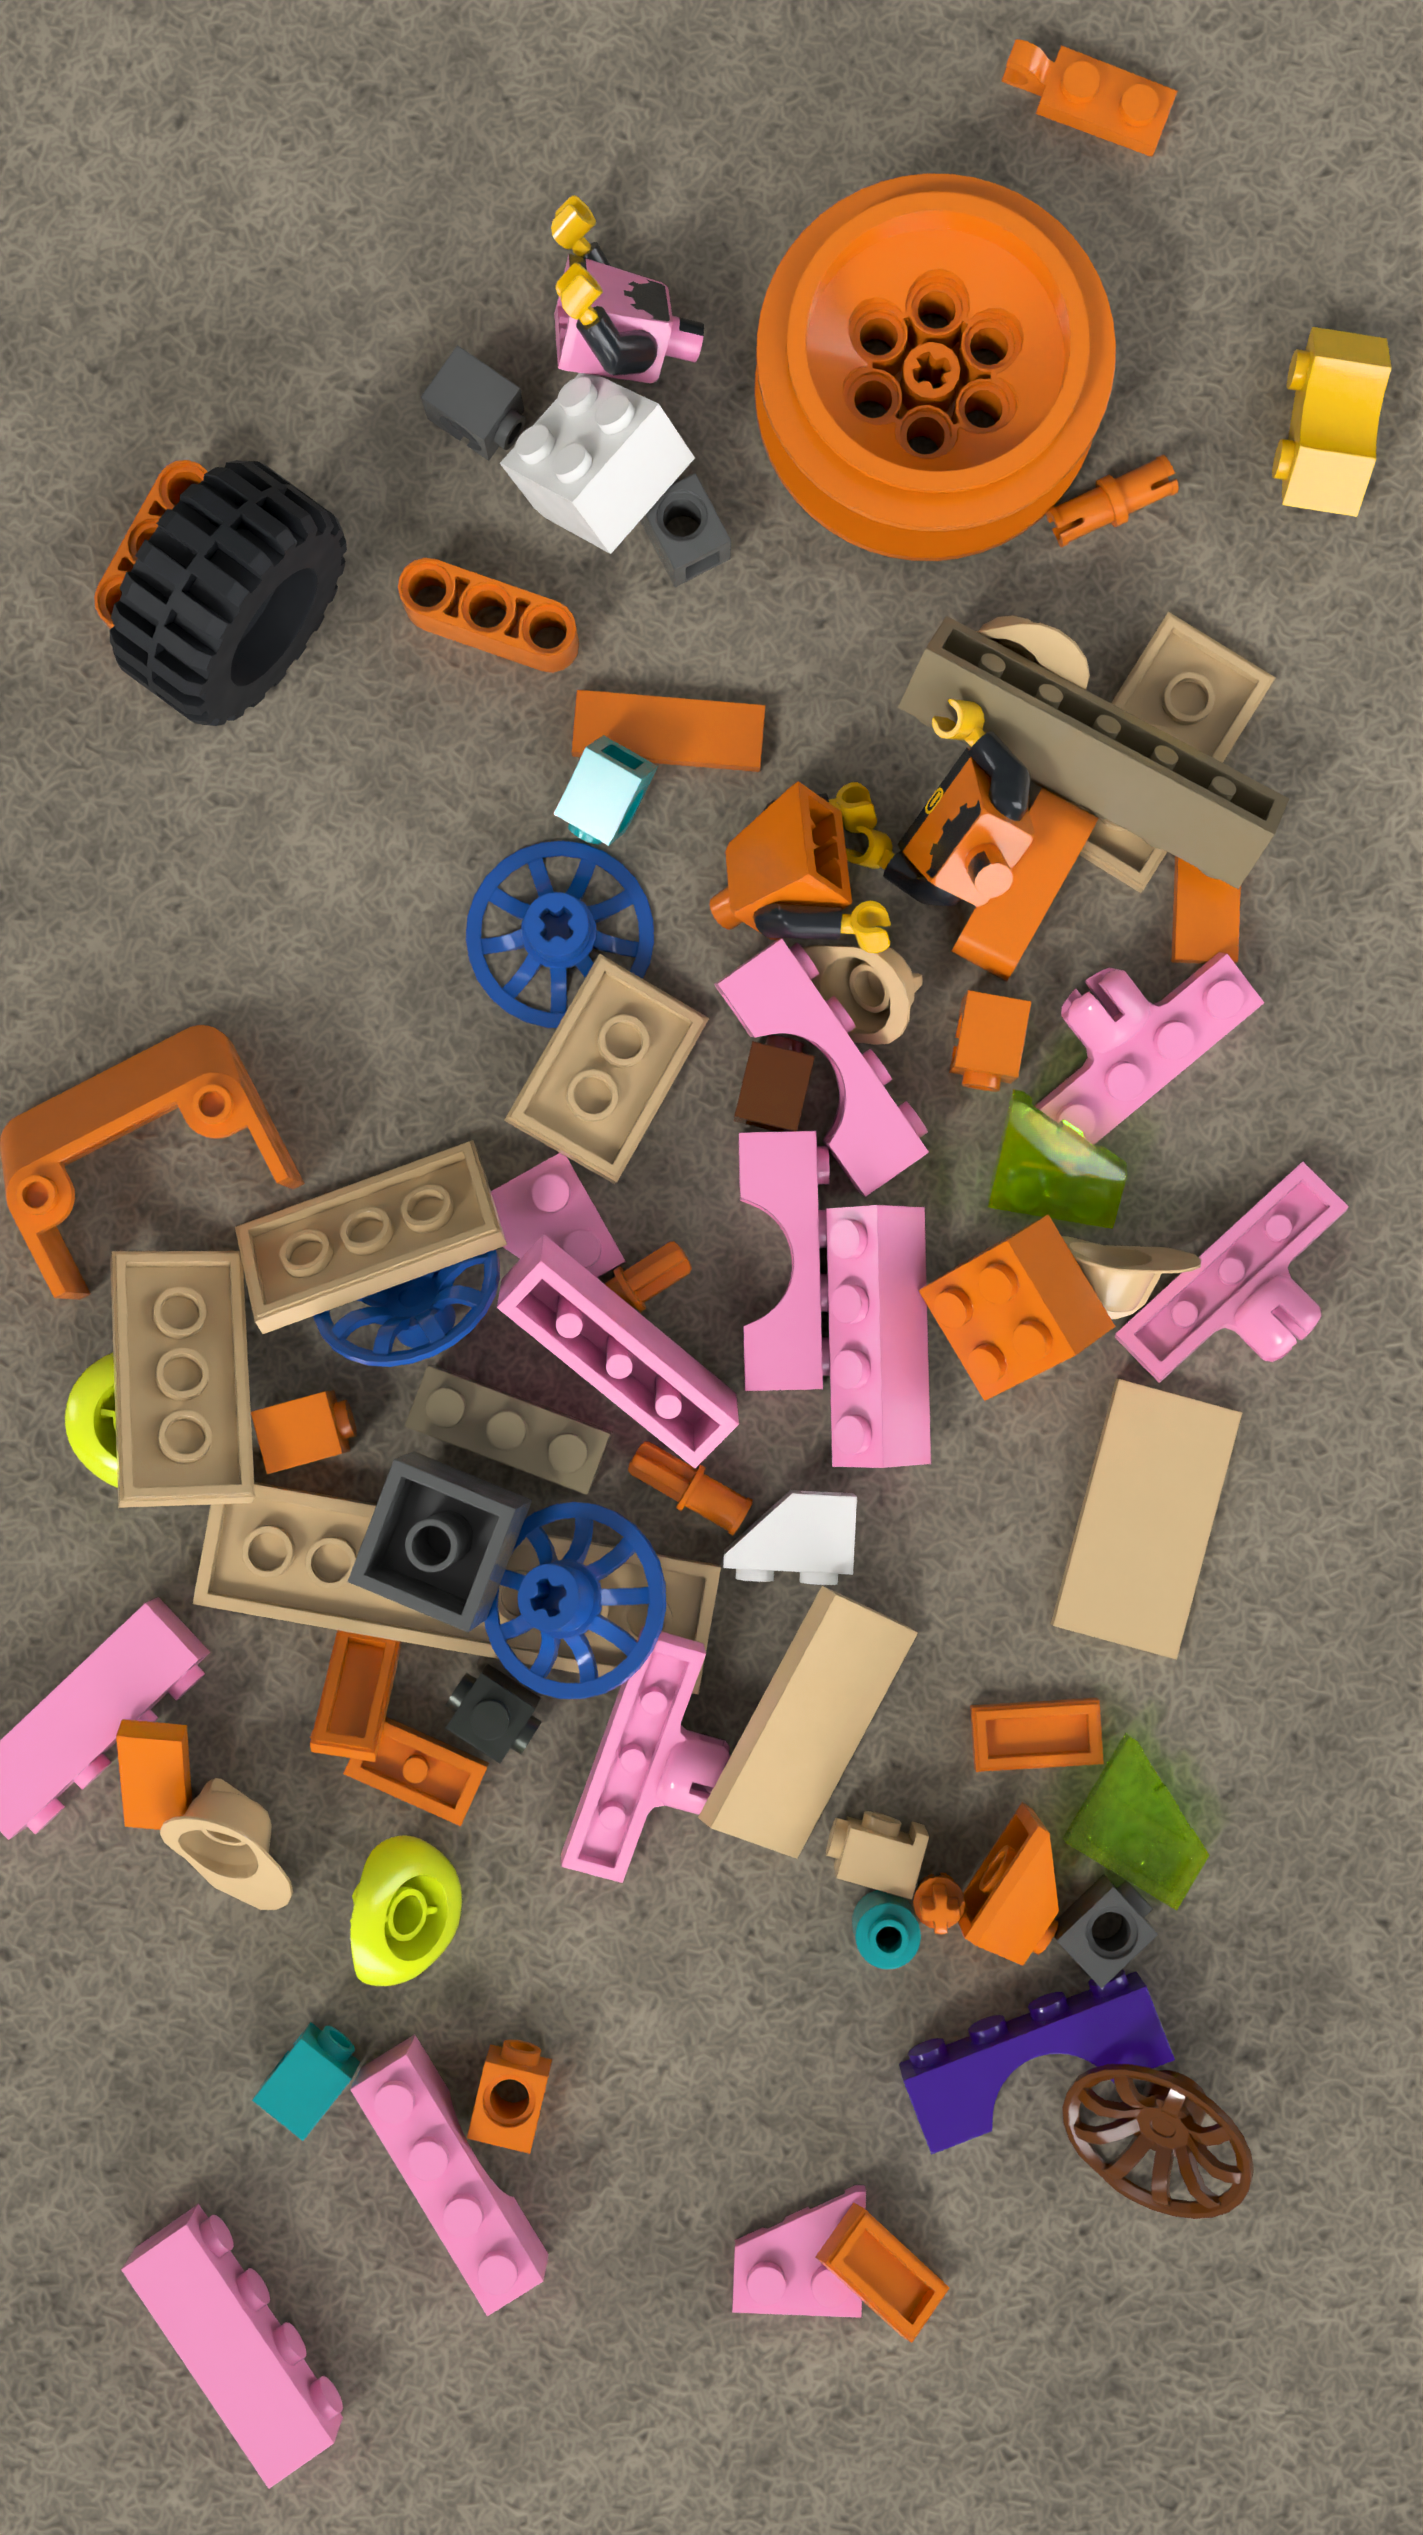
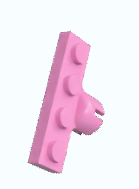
M1217 953L1165 998L1154 1004L1145 998L1125 971L1114 968L1104 969L1085 981L1094 996L1089 992L1081 996L1078 990L1075 989L1064 1001L1061 1016L1086 1047L1088 1058L1080 1069L1024 1114L1033 1128L1066 1166L1072 1164L1264 1004V1001L1227 953Z
M1304 1162L1300 1163L1199 1256L1202 1259L1200 1268L1189 1272H1182L1115 1334V1338L1158 1383L1165 1379L1214 1332L1223 1328L1235 1331L1264 1361L1274 1362L1283 1358L1297 1343L1296 1338L1302 1341L1314 1329L1321 1318V1308L1291 1278L1288 1266L1342 1216L1349 1206Z
M642 1626V1628H641V1631H640V1634H639V1637H638L637 1641L639 1640V1638H640V1636H641V1633H642V1631H643L644 1626ZM661 1631L653 1652L641 1669L621 1685L561 1852V1867L623 1883L647 1815L654 1807L665 1805L690 1813L700 1814L730 1758V1747L725 1740L686 1730L681 1725L706 1656L703 1643Z

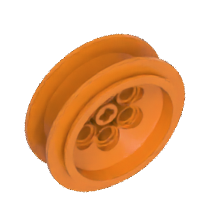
M927 173L889 179L860 189L831 206L803 230L784 255L768 286L760 312L757 331V364L755 371V405L762 442L773 468L794 500L828 531L853 545L887 557L911 561L959 559L998 547L1021 535L1040 521L1048 513V509L1055 506L1063 497L1081 470L1092 440L1105 414L1114 379L1116 340L1113 317L1101 279L1083 248L1056 218L1023 195L999 184L956 174ZM935 313L944 317L949 325L934 329L926 326L920 317L925 314ZM871 339H880L886 342L892 350L884 355H874L867 352L862 344ZM979 349H988L996 353L1001 361L993 365L982 364L971 353ZM919 378H925L926 381L918 383ZM940 383L939 388L933 389L932 385ZM875 401L883 405L887 413L881 417L869 418L862 415L856 406L861 402ZM974 410L984 411L993 417L996 424L988 428H979L970 423L966 414ZM924 436L933 440L939 450L932 454H920L910 447L908 441L914 437Z

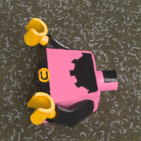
M575 195L569 197L556 210L555 218L551 225L552 236L555 241L563 248L572 249L574 255L568 254L564 274L555 285L556 292L559 295L554 313L558 369L654 383L659 379L665 356L694 363L697 362L703 343L704 324L672 316L669 290L662 282L611 267L597 242L589 243L584 237L596 225L594 215L579 197Z

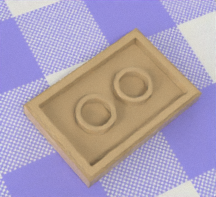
M599 954L504 1121L611 1183H617L709 1018Z

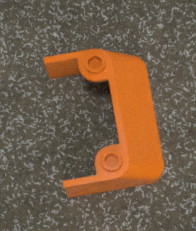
M207 1025L189 1027L14 1117L3 1129L0 1137V1153L7 1205L54 1298L81 1300L91 1294L57 1228V1225L69 1216L75 1202L74 1186L64 1166L177 1108L180 1109L189 1127L207 1138H226L248 1127L276 1183L293 1190L305 1184L233 1043L218 1029Z

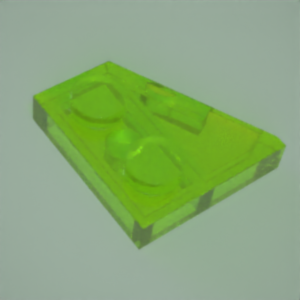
M1125 1733L1064 1834L1063 1840L1066 1844L1177 1911L1210 1855L1180 1811V1807L1172 1794L1161 1781L1144 1754V1750L1134 1737Z

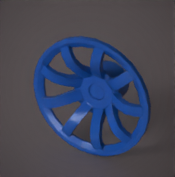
M569 841L542 842L513 853L502 860L485 877L474 895L467 916L466 944L469 961L475 976L488 996L507 1013L526 1023L545 1028H557L567 1008V968L576 966L584 978H586L594 964L589 957L594 948L604 952L634 957L635 961L630 972L643 979L650 965L654 946V923L646 895L637 879L621 862L606 852L584 843ZM564 856L581 859L574 879L566 893L553 891L542 858ZM527 863L539 896L531 905L523 903L497 888L512 872ZM598 865L611 874L625 890L606 901L586 906L582 899L595 866ZM488 902L522 920L521 929L499 937L481 939L482 920ZM632 904L634 905L639 925V942L620 939L597 931L596 923L609 918ZM525 947V950L528 952L526 959L510 981L501 988L491 974L484 955ZM542 965L550 968V1013L530 1008L515 1000L517 995L537 974Z
M495 1249L358 1299L357 1301H362L371 1307L351 1311L338 1320L335 1325L331 1319L330 1310L314 1315V1321L321 1336L331 1348L354 1362L368 1366L393 1367L413 1364L433 1357L459 1342L475 1328L487 1313L496 1296L500 1280V1260ZM476 1264H484V1280L481 1291L462 1285L453 1286L455 1278L466 1268ZM458 1303L471 1307L466 1316L454 1326L456 1315L452 1304ZM373 1323L382 1325L375 1338L373 1351L358 1347L346 1340L359 1327ZM395 1337L402 1344L412 1349L392 1352Z
M569 1502L551 1505L532 1513L524 1520L513 1552L527 1537L537 1553L540 1565L533 1568L526 1575L505 1570L500 1585L518 1591V1607L521 1615L500 1624L498 1588L488 1617L484 1621L492 1649L503 1666L520 1683L537 1693L558 1699H586L605 1694L624 1684L640 1670L653 1652L658 1641L666 1612V1583L660 1560L650 1541L634 1523L618 1512L603 1506ZM575 1518V1531L570 1548L562 1560H558L554 1546L541 1526L556 1520ZM593 1520L609 1526L623 1536L622 1540L605 1556L587 1566L583 1564L592 1541ZM636 1552L643 1565L648 1587L601 1588L599 1581L622 1566ZM649 1604L646 1623L638 1641L627 1631L600 1615L602 1606ZM536 1628L541 1631L542 1642L539 1654L529 1669L516 1657L507 1641ZM588 1630L602 1636L627 1656L616 1668L599 1678L595 1656L584 1634ZM561 1639H564L573 1651L579 1668L580 1683H561L546 1679L557 1659Z

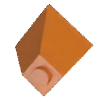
M1023 1802L963 1891L965 1908L960 1921H958L965 1939L975 1946L1022 1966L1032 1952L1039 1955L1050 1944L1058 1928V1921L1054 1918L1059 1912L1050 1833L1035 1811Z

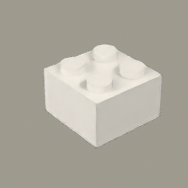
M579 373L562 387L558 398L536 423L519 436L514 448L500 464L534 509L542 516L611 554L695 457L658 403L601 376Z

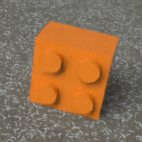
M1049 1214L969 1258L918 1290L984 1401L1076 1356L1116 1327Z

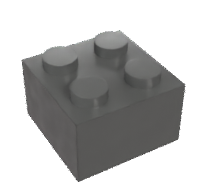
M415 1451L395 1458L347 1582L469 1633L488 1617L532 1500Z

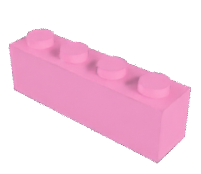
M870 1205L826 1209L832 1467L888 1468L931 1464L927 1304L918 1291L927 1285L925 1207Z
M545 1234L537 1240L501 1279L497 1308L692 1467L696 1468L739 1425L736 1393Z
M159 1597L141 1606L0 1740V1832L8 1840L26 1827L34 1834H37L65 1808L57 1798L71 1784L75 1782L83 1790L112 1763L104 1753L117 1742L116 1735L122 1719L156 1722L158 1717L151 1709L167 1693L177 1701L205 1675L198 1664L210 1651Z
M197 2204L138 2245L121 2270L268 2489H270L334 2444L343 2419L340 2414L343 2410L342 2400L334 2384L325 2376L317 2379L305 2362L306 2348L296 2328L288 2322L280 2325L267 2306L270 2302V2295L261 2276L251 2268L244 2272L230 2251L233 2249L234 2243L226 2224L217 2215H211L208 2218L201 2206Z

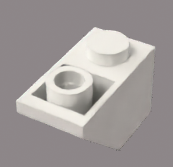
M790 1490L724 1549L723 1568L736 1569L735 1579L743 1581L770 1582L774 1581V1571L800 1572V1583L837 1585L838 1574L853 1575L857 1496L854 1493Z

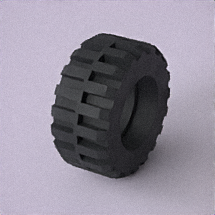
M235 460L226 462L224 468H213L204 474V479L198 485L191 484L180 495V501L172 510H166L156 523L158 527L148 541L144 540L135 556L138 559L132 570L126 572L120 586L122 591L120 601L114 603L111 615L114 627L109 630L110 643L121 670L195 724L219 726L225 725L227 720L234 721L244 715L245 709L255 707L265 698V693L272 686L276 687L286 676V670L295 659L298 660L307 648L306 643L312 633L320 627L325 618L324 612L327 605L333 601L338 586L336 583L338 577L343 574L346 561L343 554L347 551V545L339 520L335 515L259 461Z

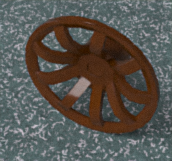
M1106 2064L1091 2068L1079 2075L1069 2087L1062 2107L1063 2123L1068 2138L1078 2155L1123 2196L1151 2210L1175 2217L1191 2219L1213 2218L1229 2213L1240 2205L1250 2190L1254 2173L1252 2154L1247 2142L1233 2120L1213 2100L1207 2097L1203 2089L1191 2078L1171 2070L1158 2071L1133 2064ZM1114 2079L1116 2090L1123 2102L1104 2100L1091 2087L1102 2081ZM1133 2079L1147 2081L1141 2094L1138 2093ZM1081 2102L1098 2116L1117 2120L1099 2126L1087 2125L1081 2122ZM1206 2113L1217 2122V2124L1212 2126H1201ZM1132 2134L1135 2135L1126 2149L1111 2163H1106L1092 2146V2144H1106L1121 2140ZM1230 2141L1235 2152L1237 2166L1219 2161L1207 2149V2146L1219 2145ZM1149 2149L1156 2151L1151 2191L1134 2184L1124 2177L1141 2161ZM1174 2157H1177L1183 2180L1189 2193L1196 2201L1171 2198L1169 2187ZM1198 2163L1212 2177L1233 2184L1221 2195L1213 2193L1205 2185L1198 2169Z

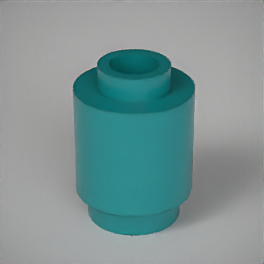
M875 1890L866 1894L857 1903L852 1915V1928L857 1948L862 1957L871 1965L881 1969H896L910 1962L916 1955L921 1942L920 1927L910 1902L904 1897ZM887 1926L895 1927L899 1930L890 1938L881 1939L876 1937L877 1933Z

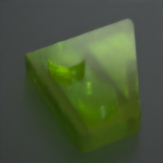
M1013 1089L990 1183L988 1208L1040 1217L1049 1214L1051 1219L1113 1229L1128 1176L1127 1163L1105 1147L1096 1146L1088 1142L1083 1132L1066 1120L1062 1119L1059 1123L1032 1105L1031 1096L1021 1090Z

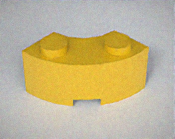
M1312 327L1306 350L1296 349L1294 351L1287 377V389L1296 390L1288 440L1280 439L1272 467V478L1282 480V505L1358 516L1376 462L1379 417L1392 369L1387 338Z

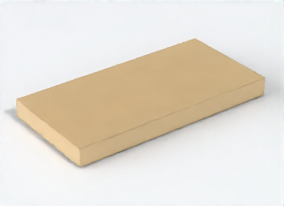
M1168 612L1111 704L1223 763L1275 680V677ZM1055 792V794H1057L1058 796L1068 800L1069 802L1087 811L1085 807ZM1098 818L1079 855L1141 893L1167 851L1150 846L1141 837L1108 819Z
M473 1140L235 1227L254 1321L262 1334L507 1245L484 1167Z
M112 1251L110 1264L118 1508L253 1503L255 1487L245 1292L240 1251Z
M1116 1379L1051 1625L1177 1660L1242 1412Z
M822 1586L698 1818L712 1829L798 1859L918 1632L897 1620Z

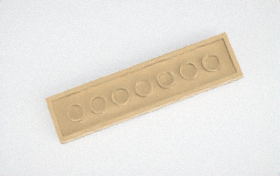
M254 1482L255 1498L253 1503L211 1504L193 1598L194 1605L499 1659L492 1649L484 1622L468 1633L347 1582L377 1504ZM547 1534L554 1546L558 1560H562L568 1552L573 1539ZM527 1537L514 1550L506 1567L507 1570L526 1575L533 1568L540 1565L537 1553ZM591 1542L583 1564L587 1566L599 1560L615 1546ZM636 1552L622 1566L599 1581L601 1588L605 1589L648 1587L643 1565ZM656 1554L660 1560L666 1583V1612L662 1632L703 1643L706 1651L721 1565ZM499 1585L498 1595L500 1624L521 1615L518 1607V1591ZM649 1604L602 1606L600 1615L627 1631L637 1640L642 1626H645ZM536 1628L507 1641L516 1657L522 1663L534 1664L542 1642L541 1631ZM590 1630L584 1633L596 1659L598 1677L612 1671L627 1658L623 1651L602 1636ZM561 1639L557 1659L552 1669L579 1673L578 1664L572 1649L564 1639ZM704 1661L692 1694L699 1695Z

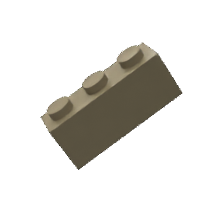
M427 1365L404 1426L586 1495L592 1489L613 1433L611 1430L437 1365Z

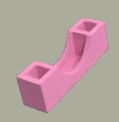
M783 939L776 940L714 985L750 1037L756 1038L779 1033L795 1035L813 1044L828 1059L838 1082L839 1101L834 1121L822 1141L828 1146L830 1153L857 1191L866 1197L929 1153L920 1140L928 1131L907 1101L897 1106L884 1085L889 1083L892 1078L876 1054L871 1049L861 1054L847 1033L856 1028L842 1004L835 996L825 1002L811 980L818 976L819 972L804 949L798 943L788 948Z
M816 1131L739 1133L740 1201L759 1208L779 1225L787 1238L792 1258L790 1281L780 1302L764 1317L743 1326L744 1390L823 1389V1376H830L829 1337H822L821 1312H829L828 1274H820L819 1248H827L826 1210H818V1185L829 1184L828 1146H817Z
M414 2034L361 2067L352 2084L351 2092L486 2315L489 2316L542 2283L548 2260L546 2249L515 2198L500 2190L481 2166L461 2129L453 2108L450 2091L416 2035Z

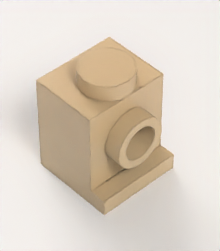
M865 1811L862 1820L848 1816L846 1820L835 1818L827 1843L826 1856L836 1858L834 1870L837 1879L912 1900L929 1840V1834L925 1825L912 1822L908 1834L900 1831L902 1823L899 1820L876 1812Z

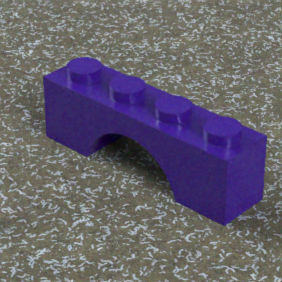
M1122 1969L1102 1989L1091 1978L1088 1981L1090 1989L1066 1998L1063 1992L1045 1994L1036 1998L1028 2005L1030 2013L1007 2022L1003 2015L989 2016L972 2024L968 2028L970 2035L947 2045L942 2038L930 2039L910 2049L908 2052L910 2059L899 2063V2067L931 2155L991 2132L993 2128V2109L1003 2083L1019 2066L1036 2057L1048 2054H1068L1085 2059L1096 2067L1106 2064H1133L1152 2069L1174 2061L1175 2058L1148 1988L1137 1971L1126 1975Z

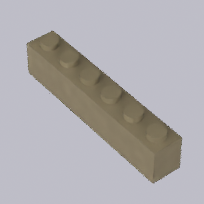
M948 616L944 618L925 648L898 708L915 716L924 725L933 728L932 718L934 716L947 717L957 724V712L949 704L948 699L977 703L984 713L985 721L982 730L985 733L993 731L1025 765L1030 774L1031 781L1036 785L1051 789L1085 807L1091 814L1102 819H1108L1136 834L1150 846L1164 849L1194 865L1206 876L1220 879L1237 889L1240 888L1275 835L1289 801V798Z

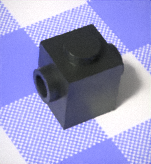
M487 1664L477 1679L466 1672L445 1706L453 1710L455 1714L446 1726V1729L500 1764L510 1748L521 1755L536 1733L542 1721L532 1714L541 1698Z

